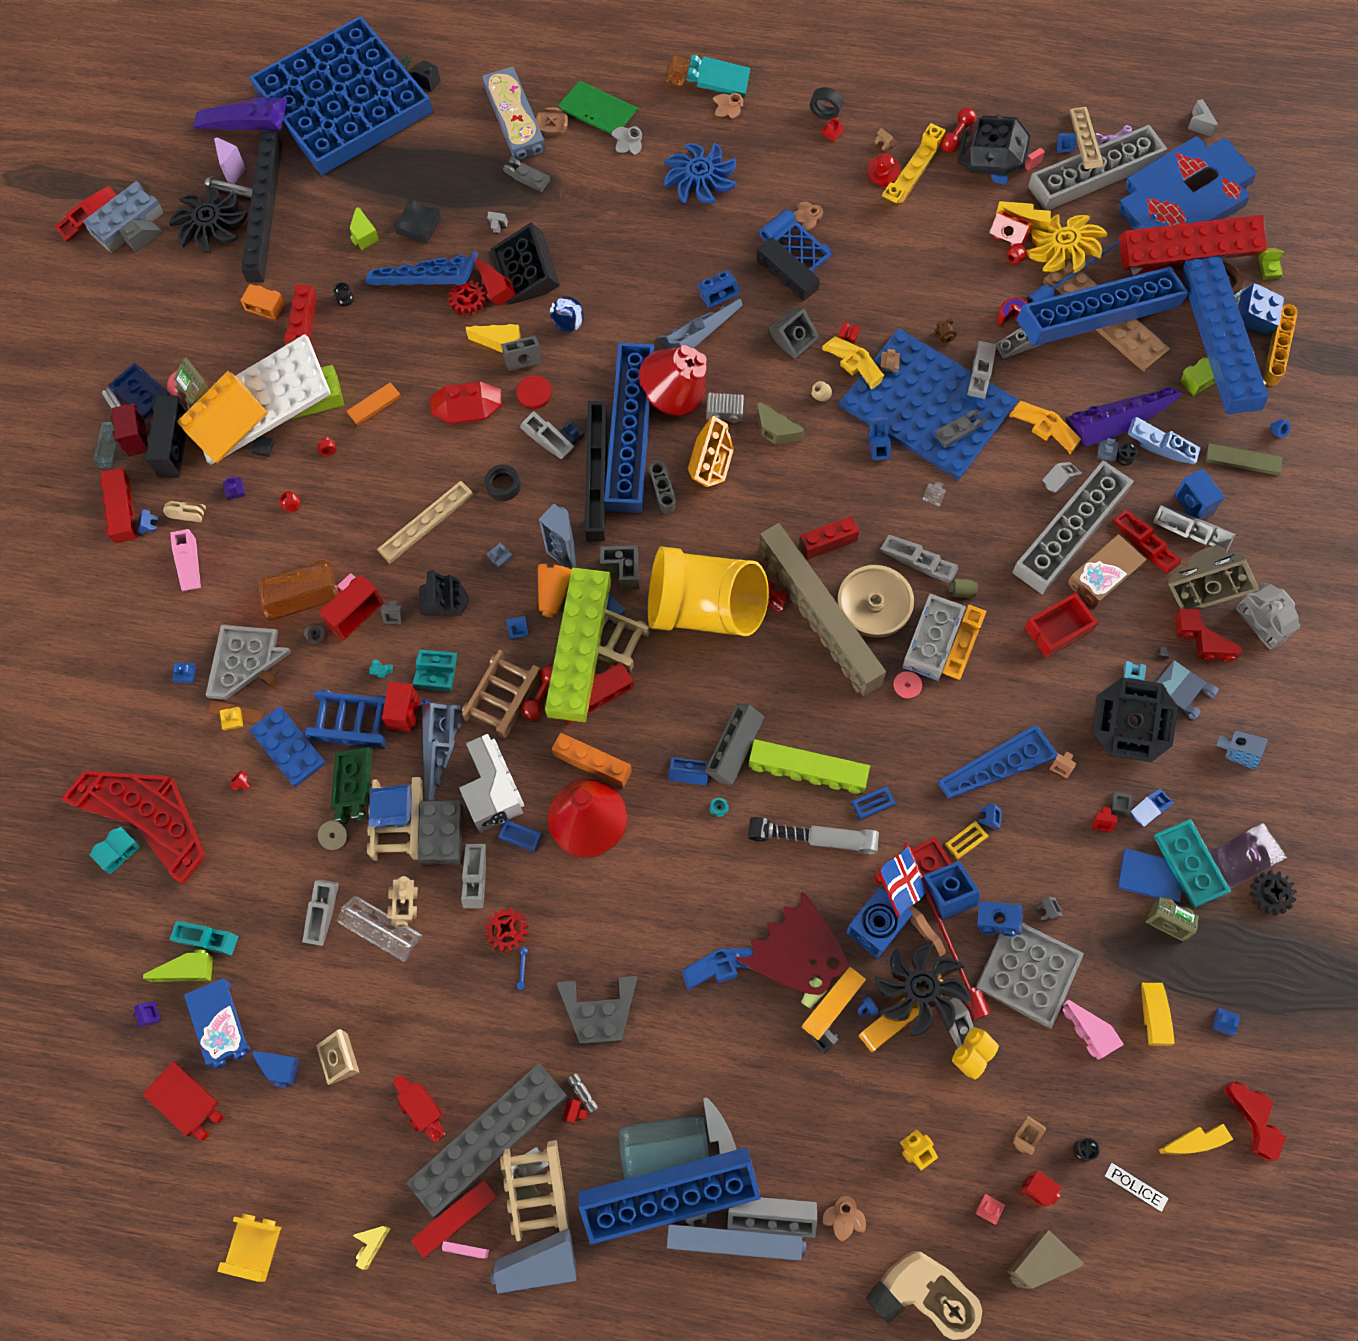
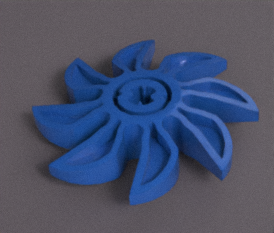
M687 143L685 148L693 159H690L686 154L680 153L672 155L664 161V165L673 167L665 176L664 188L679 184L678 197L684 204L687 203L693 189H696V197L699 201L713 204L716 203V200L708 188H711L715 193H725L736 186L735 181L726 179L735 171L736 158L721 163L722 150L716 143L713 144L708 157H704V149L700 145Z

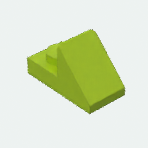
M1267 248L1266 251L1258 255L1263 280L1281 279L1283 274L1280 259L1284 253L1282 250Z

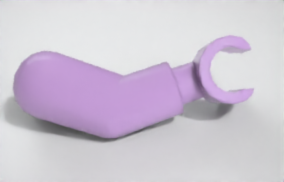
M1126 125L1115 135L1103 136L1096 133L1097 143L1102 145L1103 142H1109L1132 132V127Z

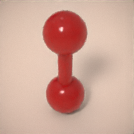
M963 108L959 111L957 115L959 124L953 133L945 134L941 140V147L945 152L951 153L958 149L960 144L959 134L964 127H970L976 121V113L973 109Z
M553 664L542 668L540 672L542 680L540 688L533 699H527L521 706V714L527 720H536L542 714L543 708L540 702L550 686Z

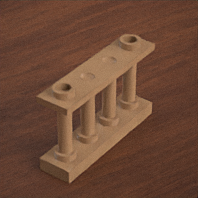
M499 649L497 654L492 656L490 660L491 665L469 703L467 702L463 706L462 715L467 722H469L472 716H475L496 726L498 736L506 739L521 713L523 702L530 697L539 681L541 670L535 665L527 671L504 660V653ZM502 667L523 677L524 682L521 686L517 687L497 678L495 675L498 669ZM490 683L514 693L515 698L513 701L507 703L486 693ZM481 699L504 709L506 714L503 719H497L476 709Z

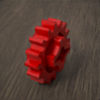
M471 280L469 283L466 282V284L458 285V287L452 286L453 292H449L450 297L448 299L452 310L455 309L457 314L462 312V316H465L466 313L472 316V312L478 314V309H484L483 305L486 304L487 296L484 287H480L478 282L474 285L473 280Z
M512 907L509 908L508 912L501 908V913L499 914L497 911H494V918L488 917L490 924H485V928L489 931H486L484 934L486 937H490L487 942L489 944L494 943L493 948L495 950L500 947V951L503 953L505 948L512 952V947L515 946L517 949H520L519 943L526 942L523 936H529L528 931L525 930L529 925L528 923H523L526 918L525 916L519 917L521 914L519 910L513 913ZM517 922H519L520 925L519 933L516 931L515 928L517 926ZM494 927L498 930L496 938L494 937ZM503 928H510L511 931L504 933ZM513 939V941L505 943L506 940Z

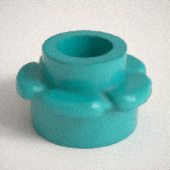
M723 798L713 799L710 803L709 810L716 817L724 816L729 810V805H727V801Z

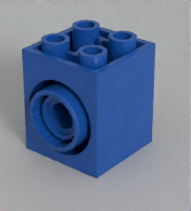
M879 887L850 923L846 934L879 959L907 924L913 913L910 911V907H908L901 917L898 918L886 889L883 890ZM874 923L880 924L881 927L875 926Z

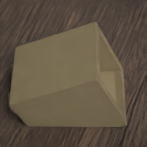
M1049 1230L1038 1232L1007 1270V1273L1011 1276L1009 1280L1018 1288L1033 1289L1082 1267L1084 1263Z

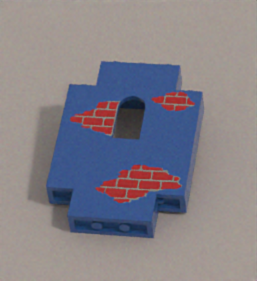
M1196 136L1128 177L1125 188L1130 192V195L1120 200L1118 210L1133 229L1150 218L1151 214L1157 215L1155 220L1157 227L1225 219L1247 205L1249 194L1246 189L1249 185L1253 184L1256 171L1225 137L1207 148L1206 143ZM1207 168L1215 169L1218 172V178L1194 193L1184 183V181Z

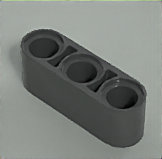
M653 461L649 465V475L661 513L670 515L676 509L675 495L664 463Z

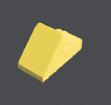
M382 1226L353 1235L367 1244L357 1254V1267L362 1270L369 1268L390 1231L389 1227Z

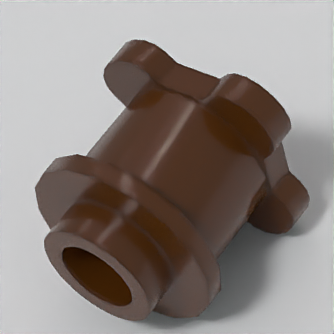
M952 319L940 321L936 324L935 333L940 334L941 342L949 343L957 335V332L952 328Z

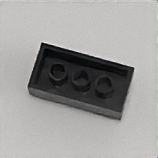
M157 396L156 403L153 404L154 415L150 421L151 432L147 438L148 450L145 451V460L158 477H180L187 433L177 421L187 412V409L179 396Z

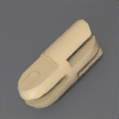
M175 501L167 502L163 508L164 514L169 518L193 522H202L206 506L202 504Z

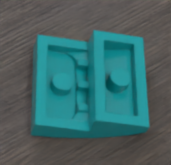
M419 649L415 664L416 672L412 684L414 689L451 692L457 653Z

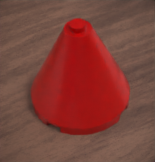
M582 779L566 785L555 795L548 811V826L552 837L561 849L577 857L591 858L605 854L607 850L619 843L626 830L627 811L622 797L612 786L595 779Z

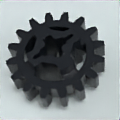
M1270 870L1267 874L1262 872L1253 879L1255 883H1252L1250 887L1254 891L1250 892L1249 895L1255 896L1252 903L1258 902V910L1264 908L1265 914H1269L1272 911L1273 915L1276 916L1279 912L1284 914L1287 912V909L1289 910L1293 907L1292 903L1297 899L1292 895L1297 893V890L1291 888L1294 882H1287L1289 876L1283 878L1280 871L1274 875L1273 870ZM1266 881L1265 887L1261 888L1262 883ZM1285 897L1284 903L1280 905L1282 898Z

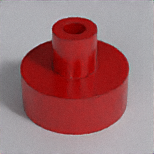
M323 437L322 441L317 445L318 453L322 456L333 455L337 451L335 442L329 440L328 437Z
M242 770L239 771L231 779L229 786L234 790L240 787L247 790L250 786L246 782L248 775Z

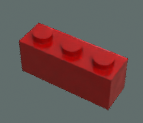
M849 516L801 534L799 546L806 560L856 542L859 530L853 517Z

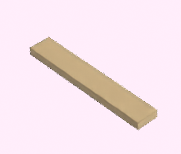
M1087 107L1070 109V118L1085 169L1103 167V160Z
M462 481L458 482L381 545L377 551L389 564L392 563L471 498L473 492Z

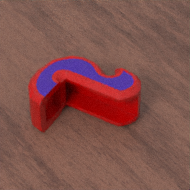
M1018 297L1009 298L1004 301L997 315L998 325L1002 327L1011 316L1017 319L1022 306L1028 303Z

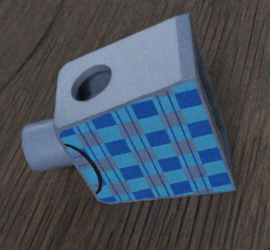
M1235 731L1232 738L1220 735L1216 746L1227 749L1225 756L1227 759L1256 770L1268 739Z

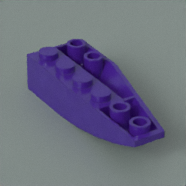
M1166 387L1160 391L1113 403L1091 406L1086 411L1072 413L1071 416L1066 417V422L1081 438L1079 443L1087 447L1129 431L1132 419L1135 417L1143 421L1151 419L1179 398L1181 391L1173 389V387Z

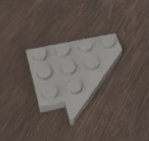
M221 625L206 691L207 698L227 700L256 679L262 670L267 671L288 656L291 652L289 648L276 647L277 629Z

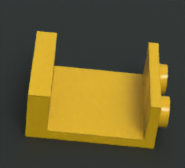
M242 1213V1217H234L233 1221L237 1222L227 1259L226 1262H220L217 1272L265 1282L281 1227L275 1226L276 1221L263 1218L262 1222L254 1221L255 1216Z

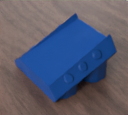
M409 784L372 788L370 792L369 827L383 828L386 825L404 827L411 817V792Z

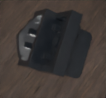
M434 570L427 572L426 584L421 585L419 589L420 614L424 616H461L470 600L465 588L461 585V580L452 575L443 576Z

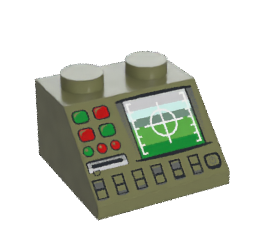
M185 357L173 379L177 384L175 386L176 390L181 396L183 394L186 396L184 400L191 408L209 390V387L187 357Z
M1159 897L1155 900L1146 923L1183 942L1196 934L1199 916L1187 907H1180L1174 904L1175 902L1170 898Z

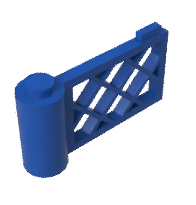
M784 209L759 230V234L765 242L771 237L776 241L781 239L788 240V246L783 247L790 253L791 250L800 251V257L796 258L802 264L803 262H812V267L809 269L811 272H814L832 255V250L825 243L822 245L795 221V215L791 210ZM796 228L800 232V236L791 235V231ZM791 240H800V246H791ZM803 240L810 241L812 247H804ZM803 251H812V257H803ZM815 251L822 252L825 256L823 258H815Z

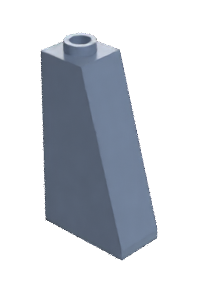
M565 1229L496 1260L494 1270L490 1272L492 1285L496 1284L497 1293L576 1281L577 1268L570 1229Z

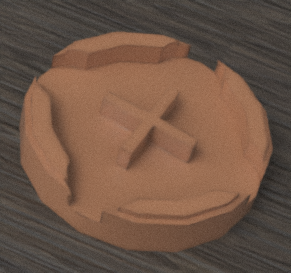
M545 108L543 112L537 114L536 122L543 136L557 137L567 130L568 117L560 108Z

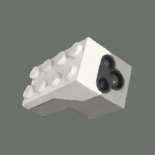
M486 734L482 738L479 737L466 743L481 778L459 787L478 831L482 833L504 823L505 820H510L524 814L521 809L524 803L518 790H515L517 788L495 739H490L489 735Z

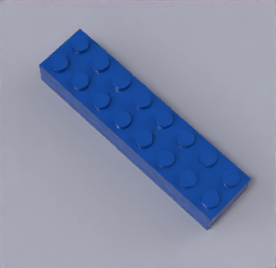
M748 1147L580 1191L579 1210L591 1245L761 1199L749 1150Z

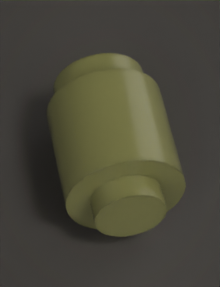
M954 578L953 582L949 583V593L952 594V597L971 599L977 595L978 584L973 582V580Z

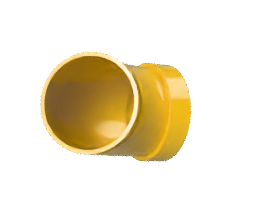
M661 546L654 559L649 584L647 608L649 627L668 631L675 627L749 636L760 627L766 614L769 598L766 573L756 561L686 554L678 548Z

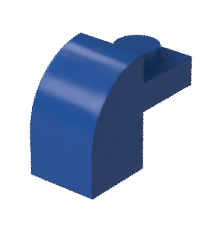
M887 416L869 418L868 444L873 461L891 459V442L888 437Z

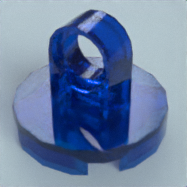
M564 296L558 298L552 304L550 317L554 320L555 326L564 332H572L583 324L584 310L576 299Z

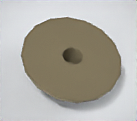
M328 821L321 825L318 831V840L327 850H337L346 842V829L341 823Z

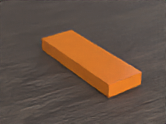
M390 382L346 412L354 423L359 426L400 399L401 395Z

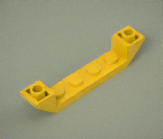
M930 123L922 136L921 145L895 183L890 182L882 197L895 203L904 202L935 156L945 134V129Z

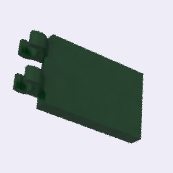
M369 747L335 753L330 809L335 811L334 821H340L341 824L349 822L347 811H351V818H357L358 822L365 821L366 819L363 806L369 805L372 749Z

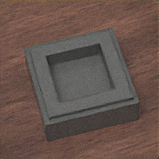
M1112 792L1111 813L1130 816L1132 814L1130 811L1132 810L1133 795Z

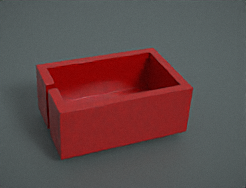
M360 574L357 578L352 579L344 590L339 591L330 603L325 604L319 614L326 626L340 640L344 641L380 608L384 602L379 596L377 588Z
M1074 593L1029 618L1024 629L1033 641H1038L1037 647L1045 658H1048L1093 632L1098 621L1078 594Z

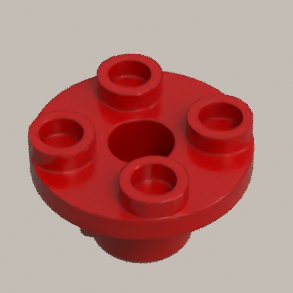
M887 153L873 158L867 167L869 179L883 188L887 187L890 182L894 183L901 173L899 162Z

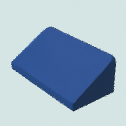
M671 757L668 780L707 785L708 774L704 771L709 762Z

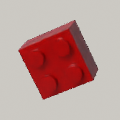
M389 682L382 720L389 731L412 733L413 727L417 726L416 710L420 708L421 699L418 697L417 691H415L412 684Z

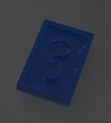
M133 363L108 385L127 404L133 403L144 419L153 413V404L156 403L157 396H170L166 389L136 363Z

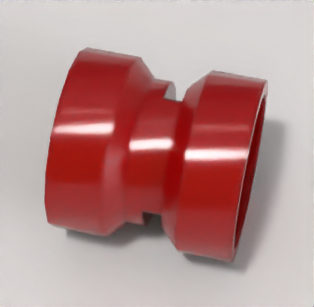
M843 322L839 338L856 343L860 326H851L849 323Z

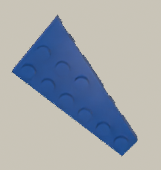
M478 252L472 253V256L469 257L456 255L451 260H447L444 257L420 261L415 266H409V263L402 264V267L393 269L391 266L372 269L365 278L366 284L374 286L390 284L391 286L406 284L408 286L414 284L425 286L430 284L463 285L466 284L476 264L474 258L477 257L479 259Z

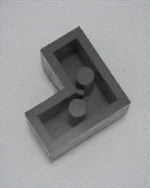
M638 545L600 547L601 571L619 573L621 589H639Z

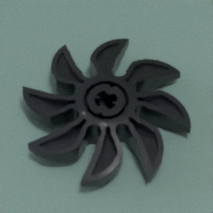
M205 185L207 202L204 203L197 194H188L179 199L180 202L191 207L193 210L188 208L178 210L171 217L169 225H181L178 239L183 248L195 238L198 247L202 251L211 253L210 236L213 235L216 241L221 244H229L238 239L237 236L223 228L229 230L237 229L245 222L248 214L246 211L235 213L239 201L234 191L222 201L215 187Z
M934 944L923 945L914 952L912 956L914 972L909 971L898 949L894 950L890 958V970L893 977L904 982L903 984L875 976L876 987L885 998L889 1000L906 998L900 1003L880 1011L882 1016L892 1021H904L909 1018L913 1008L919 1009L911 1036L922 1035L930 1029L933 1022L930 1007H934L939 1013L948 1032L952 1029L955 1023V1008L951 1001L941 997V995L968 1003L971 1002L968 989L960 981L954 978L939 981L946 975L964 968L961 962L952 958H941L936 960L931 971L926 970V964ZM922 987L926 988L923 992L919 991Z

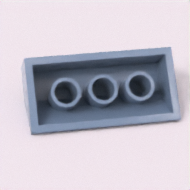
M553 504L539 519L546 553L564 567L572 570V567L576 568V557L569 513L565 508H559Z

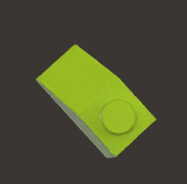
M359 207L356 208L350 225L352 234L350 238L355 246L358 244L360 249L363 250L379 241L376 229Z

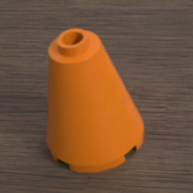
M539 564L537 568L539 611L542 612V616L552 618L553 615L558 614L567 594L572 570L558 565L547 568L548 564Z

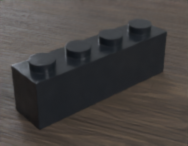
M773 237L757 248L756 259L759 264L764 265L784 286L791 289L796 297L805 301L819 290L820 279Z

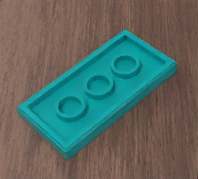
M1191 819L1153 835L1193 909L1231 892Z

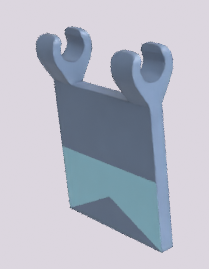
M1175 660L1156 681V683H1162L1178 708L1184 711L1192 720L1197 719L1201 712L1197 707L1189 705L1202 690L1208 697L1214 698L1219 690L1218 687L1205 682Z

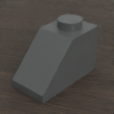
M131 220L119 229V232L124 241L135 252H138L160 235L162 230L151 220Z

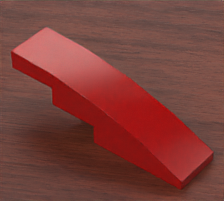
M1127 509L1113 519V523L1127 539L1165 573L1168 574L1181 564V558L1167 549L1168 544L1154 534V529Z
M483 1180L411 1240L412 1244L424 1259L441 1246L443 1241L446 1242L463 1226L475 1218L479 1212L495 1201L497 1196L485 1180Z

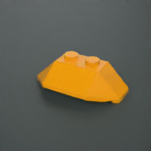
M715 416L709 419L698 435L688 465V471L692 479L706 487L725 481L734 451L728 432V424Z

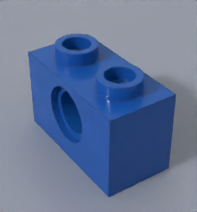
M979 902L977 926L980 932L986 935L1002 933L1007 937L1021 935L1023 919L1021 905ZM999 917L1005 918V921L1002 923L995 922Z

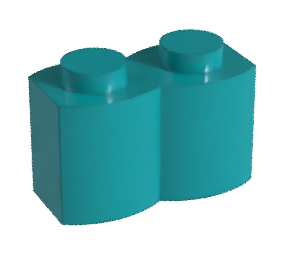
M119 827L110 831L105 841L96 844L89 855L105 872L111 874L126 859L131 857L140 846L123 828Z

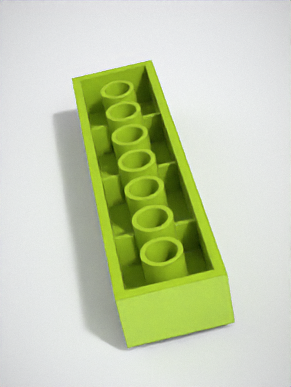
M572 567L545 706L547 718L586 723L611 586L610 572Z

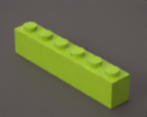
M754 739L749 759V767L754 771L763 772L764 770L771 772L775 776L786 775L796 781L808 780L811 784H825L836 790L843 788L853 794L864 793L870 765Z

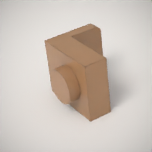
M1027 1115L1014 1135L1013 1143L1015 1147L1022 1153L1032 1155L1035 1146L1046 1131V1127Z

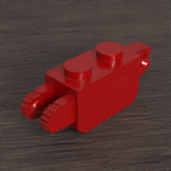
M401 1075L394 1078L393 1084H395V1088L400 1093L397 1096L400 1101L397 1105L403 1114H409L411 1117L409 1123L416 1132L420 1130V1132L426 1133L434 1143L440 1141L446 1136L439 1122L442 1120V1112L424 1086L416 1083L411 1085L408 1079Z

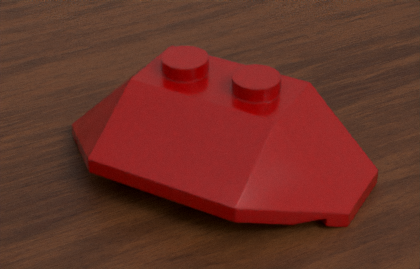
M483 382L444 386L430 397L431 414L448 424L486 420L498 408L502 407L501 389Z

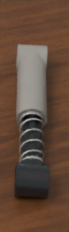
M751 817L749 820L748 839L752 841L765 842L768 838L777 837L778 840L786 838L787 841L789 839H794L796 842L803 840L805 843L808 841L811 846L855 850L863 854L878 853L879 832L874 830L856 831L812 825L811 828L804 829V827L777 826L776 823H769L768 819L762 817Z

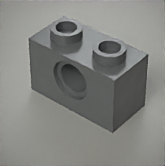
M536 336L501 344L504 362L508 371L542 363L540 345Z

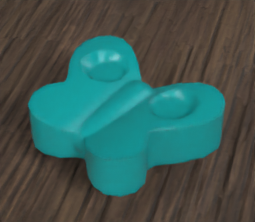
M372 660L369 674L384 678L386 674L392 673L393 665H381L378 660Z

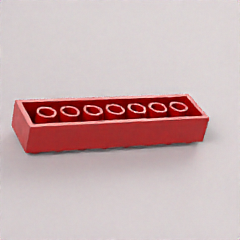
M1264 215L1127 230L1119 235L1123 271L1184 264L1185 260L1221 256L1222 259L1259 255L1267 250Z

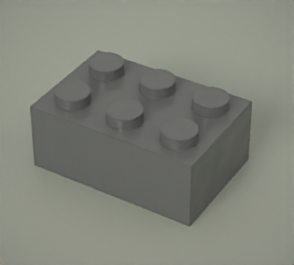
M420 801L418 861L422 866L462 865L464 807L461 801Z

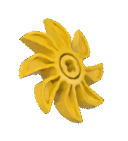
M1058 214L1050 219L1048 233L1032 229L1031 238L1036 248L1026 250L1028 257L1035 261L1047 262L1043 267L1045 272L1059 271L1066 266V260L1071 259L1073 271L1076 273L1085 265V254L1101 259L1102 247L1096 239L1106 237L1107 232L1097 225H1085L1090 219L1088 215L1071 217L1067 220V226L1061 227Z

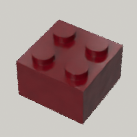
M132 403L112 408L113 415L110 416V419L115 431H112L115 442L118 441L121 450L125 451L129 457L145 453L148 450L146 421L136 406Z

